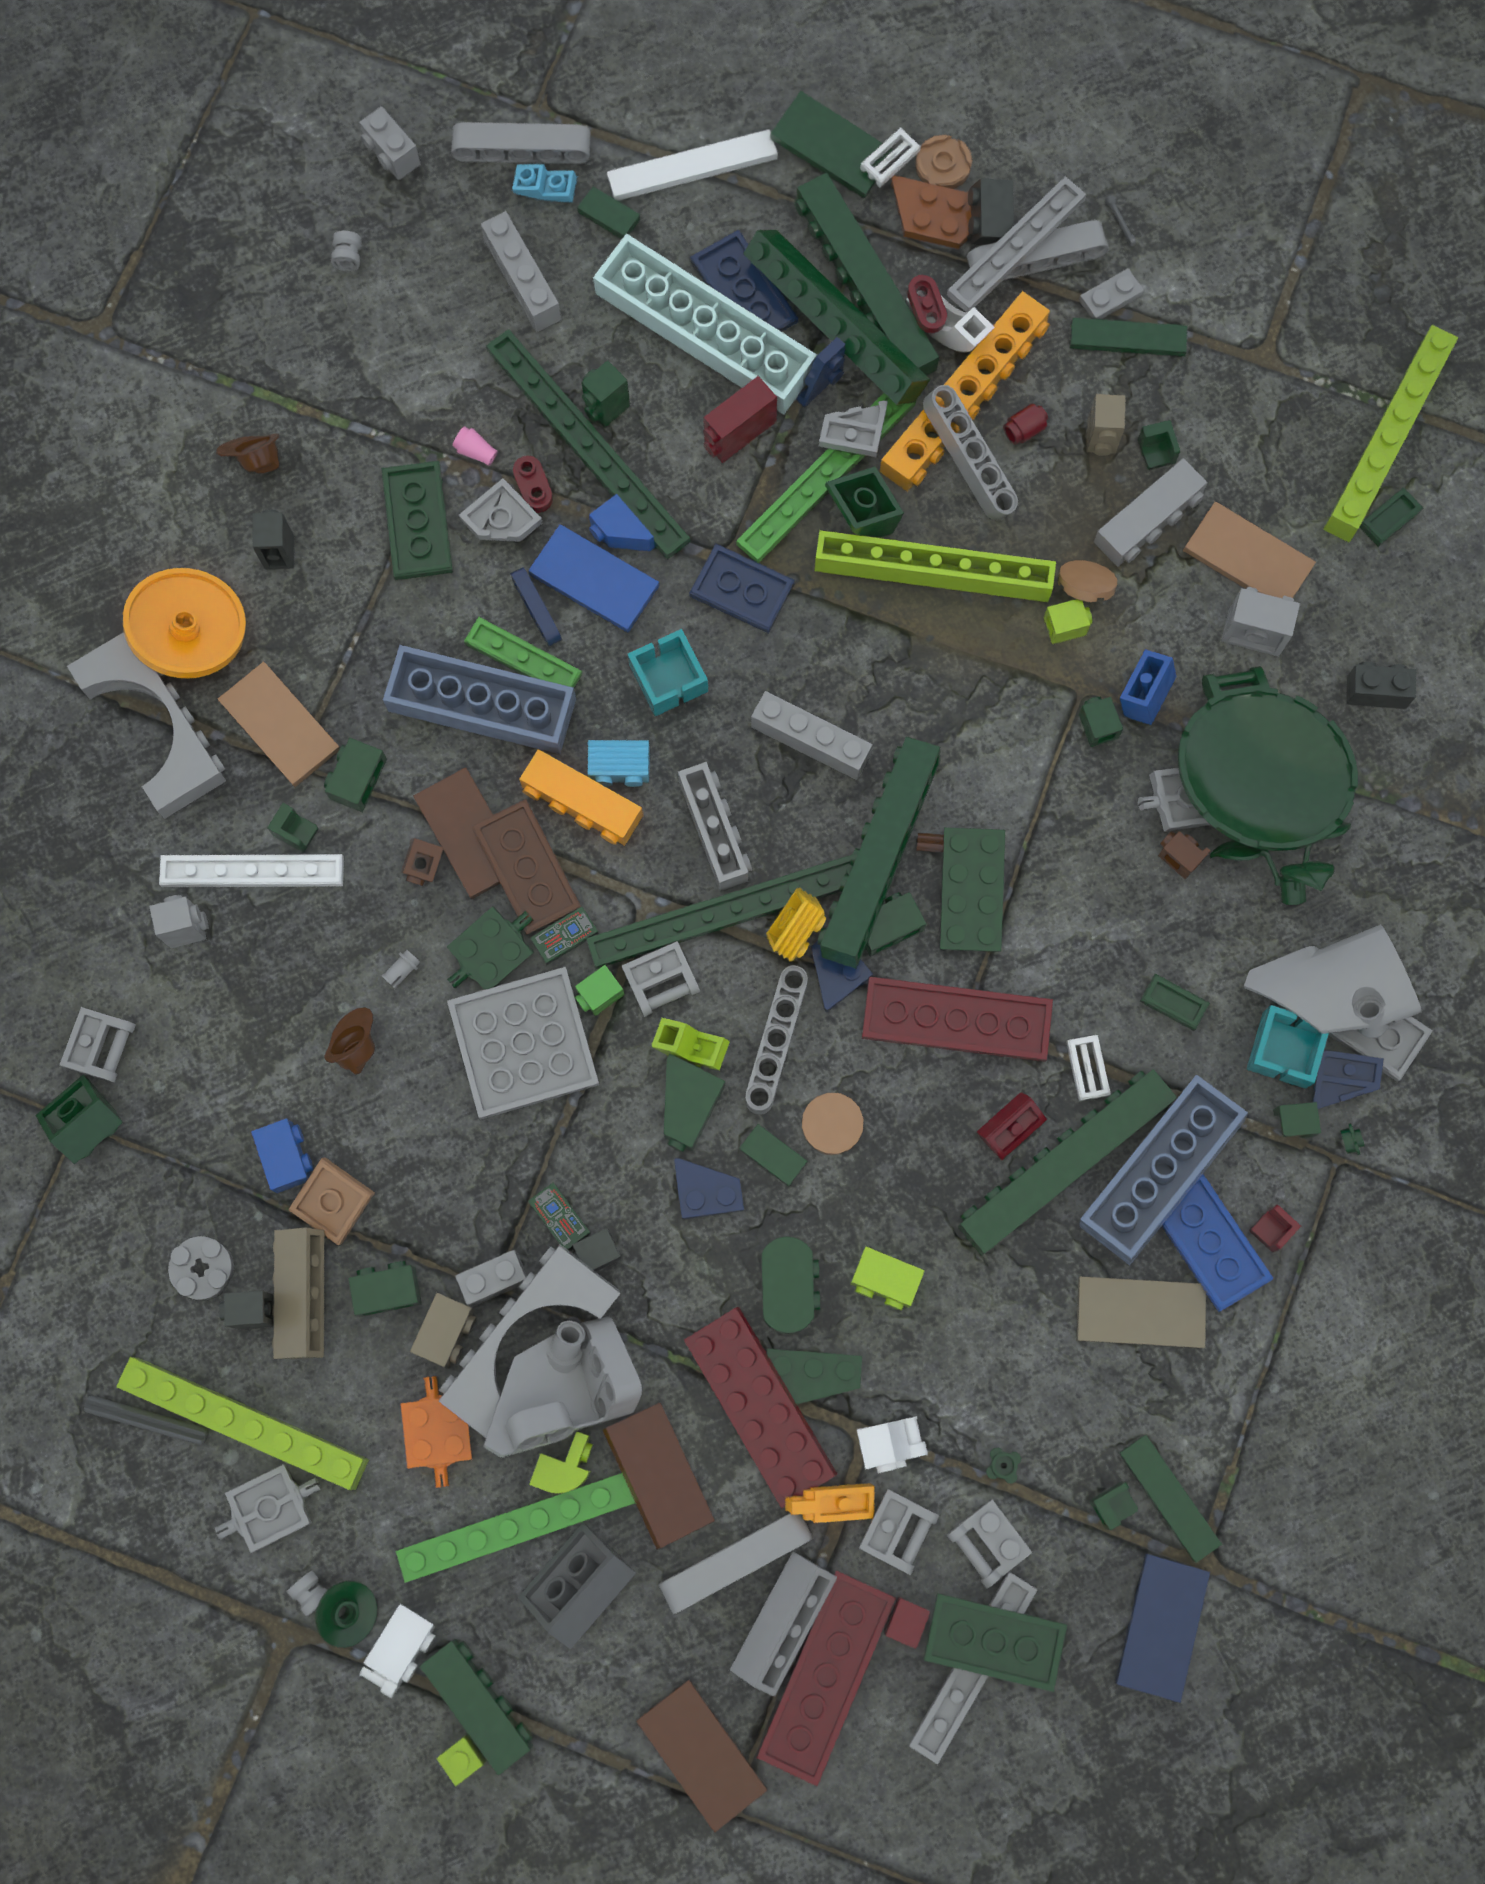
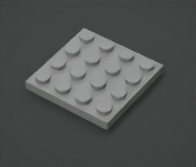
M566 967L447 1001L480 1120L599 1085Z

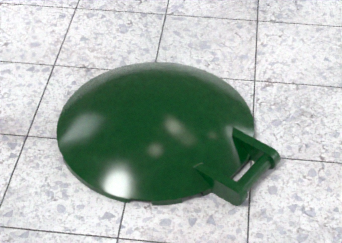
M1261 666L1251 667L1249 671L1220 676H1215L1214 674L1203 675L1202 687L1208 702L1195 712L1187 723L1178 749V768L1181 782L1189 800L1198 813L1222 834L1239 843L1258 849L1271 851L1296 850L1318 843L1328 837L1343 823L1354 804L1355 790L1358 787V770L1354 753L1338 725L1333 720L1329 722L1317 711L1319 707L1298 695L1293 698L1278 693V689L1270 688ZM1251 683L1252 685L1224 691L1220 689L1221 687Z

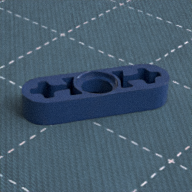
M522 567L510 573L519 595L547 646L550 647L562 641L552 617L525 568Z

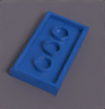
M561 524L528 570L530 576L629 633L660 586L657 580Z
M1203 1174L1164 1222L1162 1228L1220 1313L1266 1285L1274 1278Z

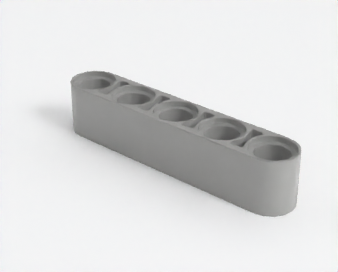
M462 122L453 126L451 155L454 159L463 162L583 164L589 160L590 130L586 126L577 124Z
M1092 220L1055 229L1004 280L1093 260L1105 255L1109 251V246L1101 222L1099 220ZM996 243L971 250L967 254L970 268Z
M948 385L938 386L924 398L923 409L984 513L992 520L1002 519L1017 508L1018 498L957 393ZM936 396L942 398L944 408L936 403ZM951 422L959 426L960 433L952 430ZM966 447L973 450L975 454L974 459L967 455ZM981 473H985L989 477V485L982 481ZM997 498L1003 501L1005 505L1004 510L997 506Z
M791 965L786 967L779 978L746 1090L745 1103L749 1111L754 1114L762 1115L767 1113L774 1102L807 989V974L799 966ZM792 975L798 976L802 980V984L798 988H790L785 983L786 978ZM788 1004L793 1008L794 1012L790 1017L785 1018L779 1016L776 1011L780 1005ZM779 1033L785 1038V1043L782 1046L774 1047L768 1042L769 1036ZM770 1062L776 1066L777 1071L772 1076H764L759 1070L760 1066L763 1063ZM758 1091L765 1093L768 1097L767 1103L762 1106L754 1105L750 1099L752 1094Z
M789 1513L658 1584L672 1614H676L812 1540L813 1536L802 1514L791 1515Z

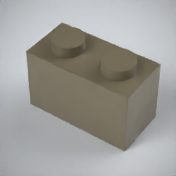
M1095 395L1087 420L1086 452H1094L1099 456H1106L1111 453L1116 454L1125 429V395Z
M436 1293L410 1352L445 1368H449L451 1363L456 1364L463 1350V1346L459 1345L464 1333L469 1335L477 1318L473 1316L475 1309Z

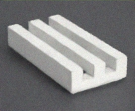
M900 128L861 163L860 169L863 172L866 171L868 177L871 180L875 179L877 181L876 184L881 187L920 152L921 146ZM901 138L904 140V142L901 143L894 151H892L880 164H878L875 168L872 167V165L880 157H882L892 146H894ZM909 146L911 147L883 174H880V172L883 171L892 161H894L904 150H906Z
M1098 1035L1067 1040L1066 1045L1079 1102L1099 1097H1109L1111 1093ZM1087 1043L1092 1045L1101 1090L1096 1091ZM1076 1045L1080 1047L1089 1088L1088 1093H1085Z

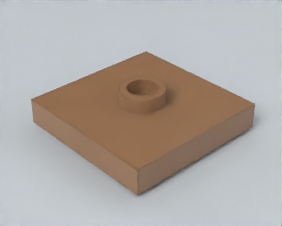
M324 1157L320 1159L288 1210L314 1229L324 1230V1236L339 1246L344 1242L375 1192Z

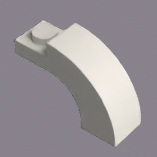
M917 291L919 296H926L924 291ZM942 297L947 311L946 323L939 332L928 334L950 349L959 352H969L994 329V326L974 307L969 312H963L952 306ZM907 298L905 302L907 303L910 310L913 312L909 299ZM933 317L926 318L931 323L936 322Z

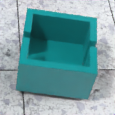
M682 629L657 640L660 654L658 657L655 656V648L652 643L628 653L629 666L654 716L679 706L678 699L680 698L685 703L709 692L708 679Z
M1270 1005L1262 1013L1246 1070L1271 1078L1281 1074L1280 1081L1306 1089L1315 1083L1329 1033L1321 1034L1303 1019H1299L1294 1027L1290 1026V1024L1297 1020V1015L1291 1011Z

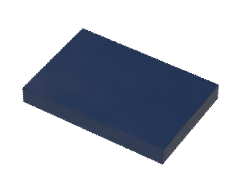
M715 544L689 595L691 598L769 634L795 584V580L721 545Z

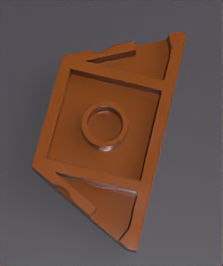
M892 176L891 187L894 189L898 215L901 217L904 237L960 249L967 242L970 235L968 223L971 217L968 192L900 176Z

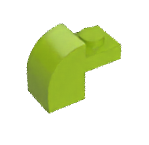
M661 1018L651 1047L667 1056L672 1054L696 1067L701 1068V1066L720 1070L730 1041L723 1037L699 1032L686 1023Z
M576 1431L566 1461L541 1453L529 1485L551 1493H566L580 1487L591 1473V1471L579 1467L581 1461L587 1463L592 1451L593 1444L588 1443L590 1436Z

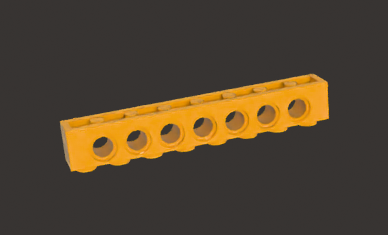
M1023 291L994 324V329L974 348L944 384L954 389L972 421L980 410L978 406L984 399L989 401L998 388L996 386L1001 379L1006 380L1015 368L1013 364L1018 358L1024 359L1032 348L1031 343L1036 337L1040 339L1049 328L1050 324L1047 321L1050 310ZM1014 328H1022L1026 332L1020 333L1015 331ZM997 349H1005L1008 353H999ZM986 369L991 374L985 375L980 373L979 370ZM969 390L973 393V395L967 396L964 395L961 391ZM936 396V403L944 408V401ZM924 409L881 459L880 472L907 492L914 484L918 486L923 481L931 463L937 464L945 452V445L940 437L930 438L926 435L928 432L938 433ZM951 422L952 430L960 433L959 426ZM911 453H916L920 455L921 458L911 459L908 455Z

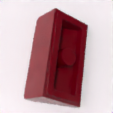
M1019 1093L977 1131V1134L997 1157L1003 1160L1039 1128L1047 1118L1030 1096Z

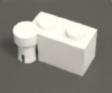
M917 1416L857 1430L866 1469L877 1467L878 1473L907 1466L905 1461L907 1459L928 1454L926 1443L921 1440Z
M400 1604L364 1661V1665L374 1671L372 1672L363 1667L359 1675L381 1688L380 1692L392 1698L402 1681L407 1683L415 1672L418 1665L414 1663V1660L420 1650L426 1653L436 1637V1635L432 1634L434 1625Z

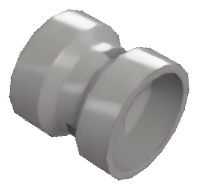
M338 231L334 233L332 244L335 250L331 254V264L343 271L358 269L360 266L358 251L361 249L362 238L351 231Z
M313 1570L304 1575L287 1590V1594L291 1599L297 1600L300 1603V1610L306 1618L316 1612L320 1599L328 1590L319 1585V1578Z

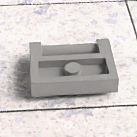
M678 941L622 965L624 974L644 1017L652 1014V1010L687 994L695 995L700 992ZM677 976H683L685 983L646 999L644 991Z
M81 1007L60 1066L115 1083L118 1075L115 1073L129 1033L133 1034L136 1024ZM113 1027L117 1029L104 1067L103 1069L96 1067L109 1028Z
M887 1489L862 1539L859 1549L911 1575L915 1568L912 1564L931 1524L935 1525L939 1516ZM913 1513L919 1516L920 1519L900 1559L894 1556L893 1552Z
M993 1499L989 1500L947 1534L950 1541L957 1543L982 1577L980 1581L986 1589L1032 1554V1551ZM971 1528L975 1530L998 1561L999 1565L993 1570L966 1535Z

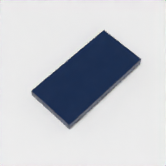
M739 229L690 257L691 263L705 284L782 332L798 323V317L780 290L743 254L749 244Z
M1145 1554L1115 1684L1181 1703L1210 1572Z

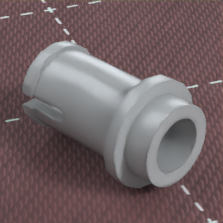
M408 950L403 954L400 952L399 959L381 975L395 989L413 969H418L416 966L420 961Z

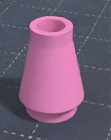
M465 426L459 431L452 445L457 449V453L483 462L488 466L492 464L498 453L473 428L468 429Z

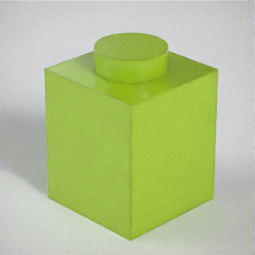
M1075 599L1047 607L1044 621L1052 644L1082 637L1087 634L1090 624H1092V614L1088 606L1084 607L1082 600Z
M468 1733L436 1758L455 1787L482 1767L487 1761Z

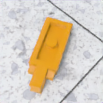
M867 1483L811 1487L810 1489L803 1490V1496L785 1497V1511H789L791 1515L803 1514L804 1520H811L814 1523L873 1519L875 1486Z

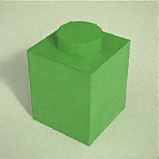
M606 965L575 986L579 994L575 997L576 1001L584 1012L590 1009L594 1016L625 995L623 988Z

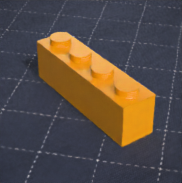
M539 749L519 779L522 788H524L523 793L536 801L539 798L550 803L548 806L560 815L568 813L575 817L574 821L587 830H590L591 827L601 832L600 836L604 840L614 845L619 842L625 846L643 817L642 807Z

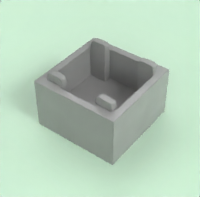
M1241 588L1229 608L1221 642L1279 657L1293 636L1300 603L1294 602L1293 598L1287 596L1278 598L1259 593L1256 588Z

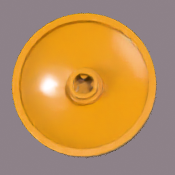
M166 569L148 576L132 590L124 606L123 630L131 651L149 668L171 677L197 678L219 671L235 658L245 636V613L235 592L214 575L196 569Z

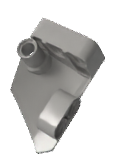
M1381 924L1319 949L1315 946L1305 947L1251 969L1244 984L1245 989L1258 993L1288 1009L1317 1029L1321 1034L1359 1029L1362 1035L1368 1038H1376L1386 1032L1387 1023L1392 1021L1396 1023L1422 1012L1419 1000L1402 961Z
M610 1316L582 1322L581 1324L575 1321H564L558 1326L554 1335L514 1357L483 1446L484 1448L502 1458L564 1440L574 1430L634 1413L642 1395L641 1382L616 1325Z

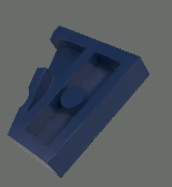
M838 337L816 356L812 364V368L804 381L808 387L798 394L796 401L804 408L829 384H836L844 374L845 344Z
M817 942L811 946L823 1007L826 1012L830 1011L867 982L869 977H873V973L861 959L857 969L822 958L821 947Z
M1324 1050L1315 1080L1312 1102H1317V1107L1320 1109L1379 1090L1384 1058Z
M680 1158L674 1159L682 1220L744 1211L739 1178Z

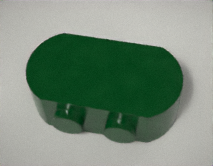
M777 1238L770 1242L762 1252L763 1320L772 1330L781 1334H795L804 1330L813 1320L814 1311L820 1310V1291H814L813 1279H819V1259L813 1260V1252L810 1247L798 1238Z

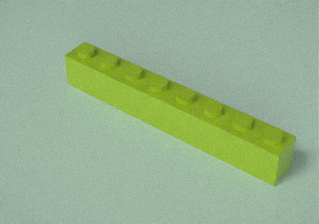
M1431 325L1323 530L1347 542L1351 541L1458 339L1457 336Z
M821 530L819 531L815 559L816 572L1049 602L1053 591L1056 561Z
M129 1358L116 1386L119 1389L348 1490H356L369 1461L368 1458L140 1358Z

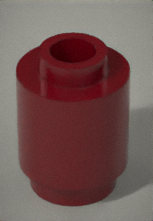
M1031 403L1007 419V423L1003 425L1004 432L1013 444L1025 443L1047 428L1046 421L1048 420V415L1042 406H1036Z

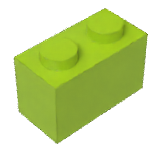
M865 1247L851 1285L856 1286V1293L871 1299L876 1294L885 1298V1305L902 1311L903 1306L911 1307L925 1270Z

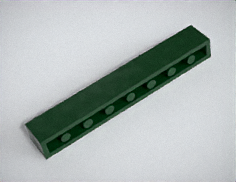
M828 173L798 186L797 198L794 201L796 210L801 217L805 216L812 237L814 239L818 238L821 242L826 260L833 262L839 282L842 285L846 284L850 291L849 295L852 303L857 308L860 307L863 314L926 376L937 371L938 354L924 331L918 326L915 316Z
M757 230L743 254L831 341L838 337L845 344V355L896 405L915 403L930 379L778 230Z
M907 736L903 746H897L893 756V763H895L892 772L887 771L883 780L882 788L884 792L882 797L877 796L874 801L871 823L866 822L861 834L863 843L860 849L855 848L852 854L850 865L853 867L849 875L845 874L842 878L839 889L842 894L839 901L834 900L828 916L831 920L828 928L823 927L819 934L817 944L821 947L822 958L857 969L940 764L941 747Z
M1154 1069L1147 1074L1142 1070L1128 1081L1131 1085L1129 1089L1124 1093H1121L1118 1089L1104 1100L1108 1106L1099 1113L1095 1108L1080 1119L1084 1124L1075 1132L1070 1127L1057 1138V1141L1060 1143L1052 1151L1045 1147L1032 1158L1036 1162L1028 1170L1023 1166L1008 1177L1012 1182L1003 1190L998 1185L984 1197L988 1201L979 1209L973 1205L960 1216L963 1222L958 1228L981 1256L1177 1099V1096Z

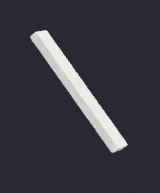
M770 129L608 171L607 178L613 197L619 201L775 160L778 153L774 141L770 139Z
M342 854L161 855L159 885L161 887L343 886L344 856Z

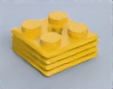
M801 887L796 888L766 933L773 951H777L779 955L788 958L789 962L793 961L795 957L801 958L809 946L808 938L813 931L819 932L826 921L824 910L817 898L807 894L806 891H802Z

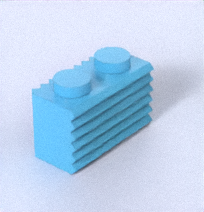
M588 740V777L605 787L612 786L613 782H625V785L629 787H639L643 785V782H649V740Z

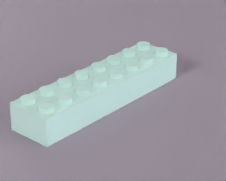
M626 234L593 277L595 292L598 296L743 388L759 375L777 396V411L785 414L805 387L804 381L812 368L817 354L630 235Z

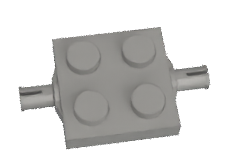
M1179 768L1157 770L1149 775L1154 793L1153 796L1138 798V805L1141 804L1139 809L1157 808L1164 832L1210 825L1189 800L1181 782Z
M283 1464L226 1492L225 1495L231 1507L232 1519L215 1527L216 1532L228 1528L217 1534L218 1538L221 1540L238 1531L245 1539L250 1553H253L312 1524L305 1508L304 1498L321 1490L320 1484L308 1489L319 1483L318 1479L315 1477L299 1486L293 1480L287 1464Z

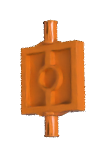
M432 1376L433 1389H431L430 1377H425L426 1397L416 1402L401 1403L407 1469L423 1466L434 1468L435 1488L442 1487L440 1474H442L443 1487L449 1486L447 1466L459 1461L472 1460L468 1424L439 1402L442 1395H439L438 1376Z

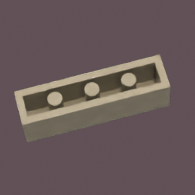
M313 1228L274 1230V1305L272 1308L274 1317V1337L272 1339L274 1359L324 1358V1230Z

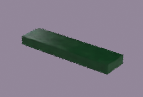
M1072 318L1070 349L1185 357L1187 352V326Z
M1143 1435L1119 1452V1455L1194 1563L1199 1562L1222 1545L1147 1435Z

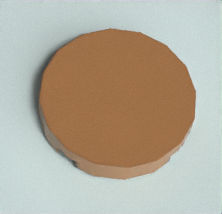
M948 135L933 136L924 141L915 161L916 172L921 181L951 189L962 185L969 177L972 165L971 152L966 144L959 139L958 141L951 139L952 136Z
M1080 560L1067 562L1061 566L1057 580L1059 586L1062 584L1064 586L1063 591L1069 596L1086 602H1097L1098 598L1103 597L1104 601L1110 599L1115 594L1118 581L1114 573L1108 568L1094 562Z
M826 1093L817 1096L807 1105L802 1116V1131L805 1140L814 1149L825 1155H839L848 1152L857 1144L863 1132L864 1119L860 1108L851 1098L841 1093Z

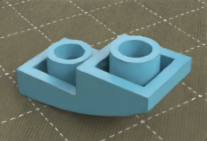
M543 164L517 165L512 190L516 194L535 199L573 202L577 176L574 171H547Z

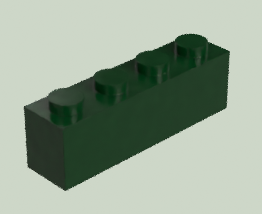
M455 1638L424 1662L420 1668L499 1776L531 1750L533 1745L530 1740L533 1739V1736L523 1722L517 1724L510 1713L513 1712V1708L503 1695L498 1697L490 1687L494 1682L484 1668L478 1670L471 1660L474 1654L464 1641L459 1643Z

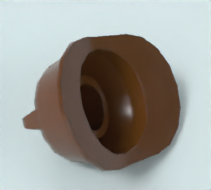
M275 433L267 436H248L233 439L220 445L216 449V453L220 456H234L247 472L266 473L279 467V452L276 440L280 435Z
M365 1007L357 1008L339 1021L332 1033L329 1047L324 1056L326 1062H336L341 1068L350 1070L354 1074L362 1072L366 1062L375 1052V1045L370 1035L373 1023V1013L370 1009Z

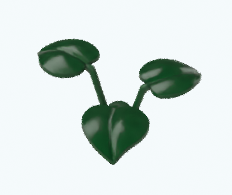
M1343 822L1325 839L1343 835L1351 828V823ZM1231 840L1221 844L1210 854V859L1221 857L1231 860H1250L1264 856L1274 876L1275 885L1281 886V902L1286 905H1298L1306 902V885L1322 891L1327 880L1335 872L1334 865L1309 861L1312 845L1305 847L1302 864H1290L1280 869L1281 877L1268 850L1250 847Z

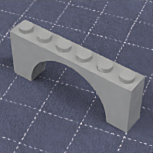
M124 632L67 666L77 684L89 699L115 690H135L157 698L167 707L173 723L172 748L161 770L142 786L155 809L164 819L226 782L221 773L225 770L224 765L216 754L211 757L206 748L210 746V743L201 730L195 732L191 726L195 720L186 706L183 708L179 707L176 700L180 696L171 682L166 685L161 678L164 674L149 668L134 655L127 644Z
M561 1244L556 1250L551 1246L539 1260L543 1264L536 1275L532 1272L528 1274L519 1286L523 1292L515 1301L513 1298H510L499 1312L504 1317L497 1326H494L492 1323L489 1324L479 1337L483 1344L476 1352L472 1349L468 1351L459 1363L463 1367L462 1371L456 1378L450 1375L439 1389L443 1393L439 1402L485 1438L487 1437L501 1396L495 1367L497 1350L502 1337L510 1326L526 1313L550 1305L578 1307L601 1319L620 1295V1290Z

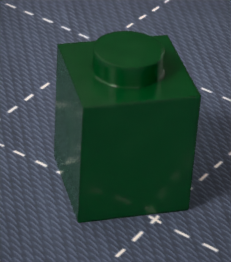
M1098 696L1084 702L1079 712V718L1090 747L1118 739L1123 731V727L1112 698L1102 699Z

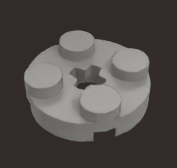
M206 1236L193 1237L182 1242L171 1252L168 1266L169 1278L173 1287L180 1295L194 1300L212 1299L225 1290L224 1288L233 1276L234 1262L232 1255L217 1240ZM199 1260H202L204 1264H209V1269L204 1271L205 1276L200 1277L198 1273L193 1271V1267L197 1265Z

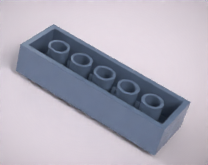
M399 645L383 702L388 712L561 754L575 706L576 696L573 687Z
M1196 1075L1082 1216L1079 1227L1128 1265H1131L1242 1126L1248 1112Z

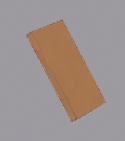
M1216 501L1183 550L1243 588H1256L1259 593L1283 598V596L1293 598L1316 561Z
M262 662L218 698L223 707L294 788L333 757L340 749L337 743L265 662Z

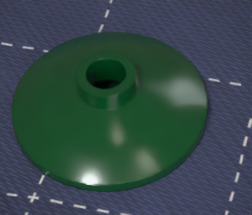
M343 1581L328 1589L320 1599L315 1614L316 1628L321 1638L328 1644L339 1648L354 1646L365 1639L372 1630L377 1617L375 1596L367 1586L357 1581ZM345 1606V1613L338 1617L340 1609Z

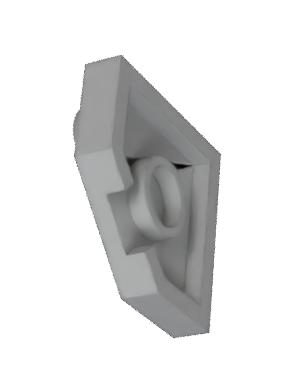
M504 478L459 514L460 520L479 540L521 542L542 524V518Z

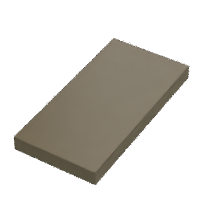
M1078 1277L1077 1341L1205 1348L1206 1292L1201 1284Z

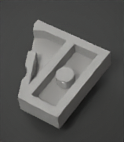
M879 401L878 405L864 409L859 406L851 408L846 412L838 411L826 414L820 435L819 447L877 457L888 401Z

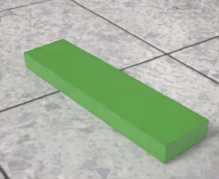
M478 617L464 640L465 645L524 676L573 688L582 676L581 670L481 617Z

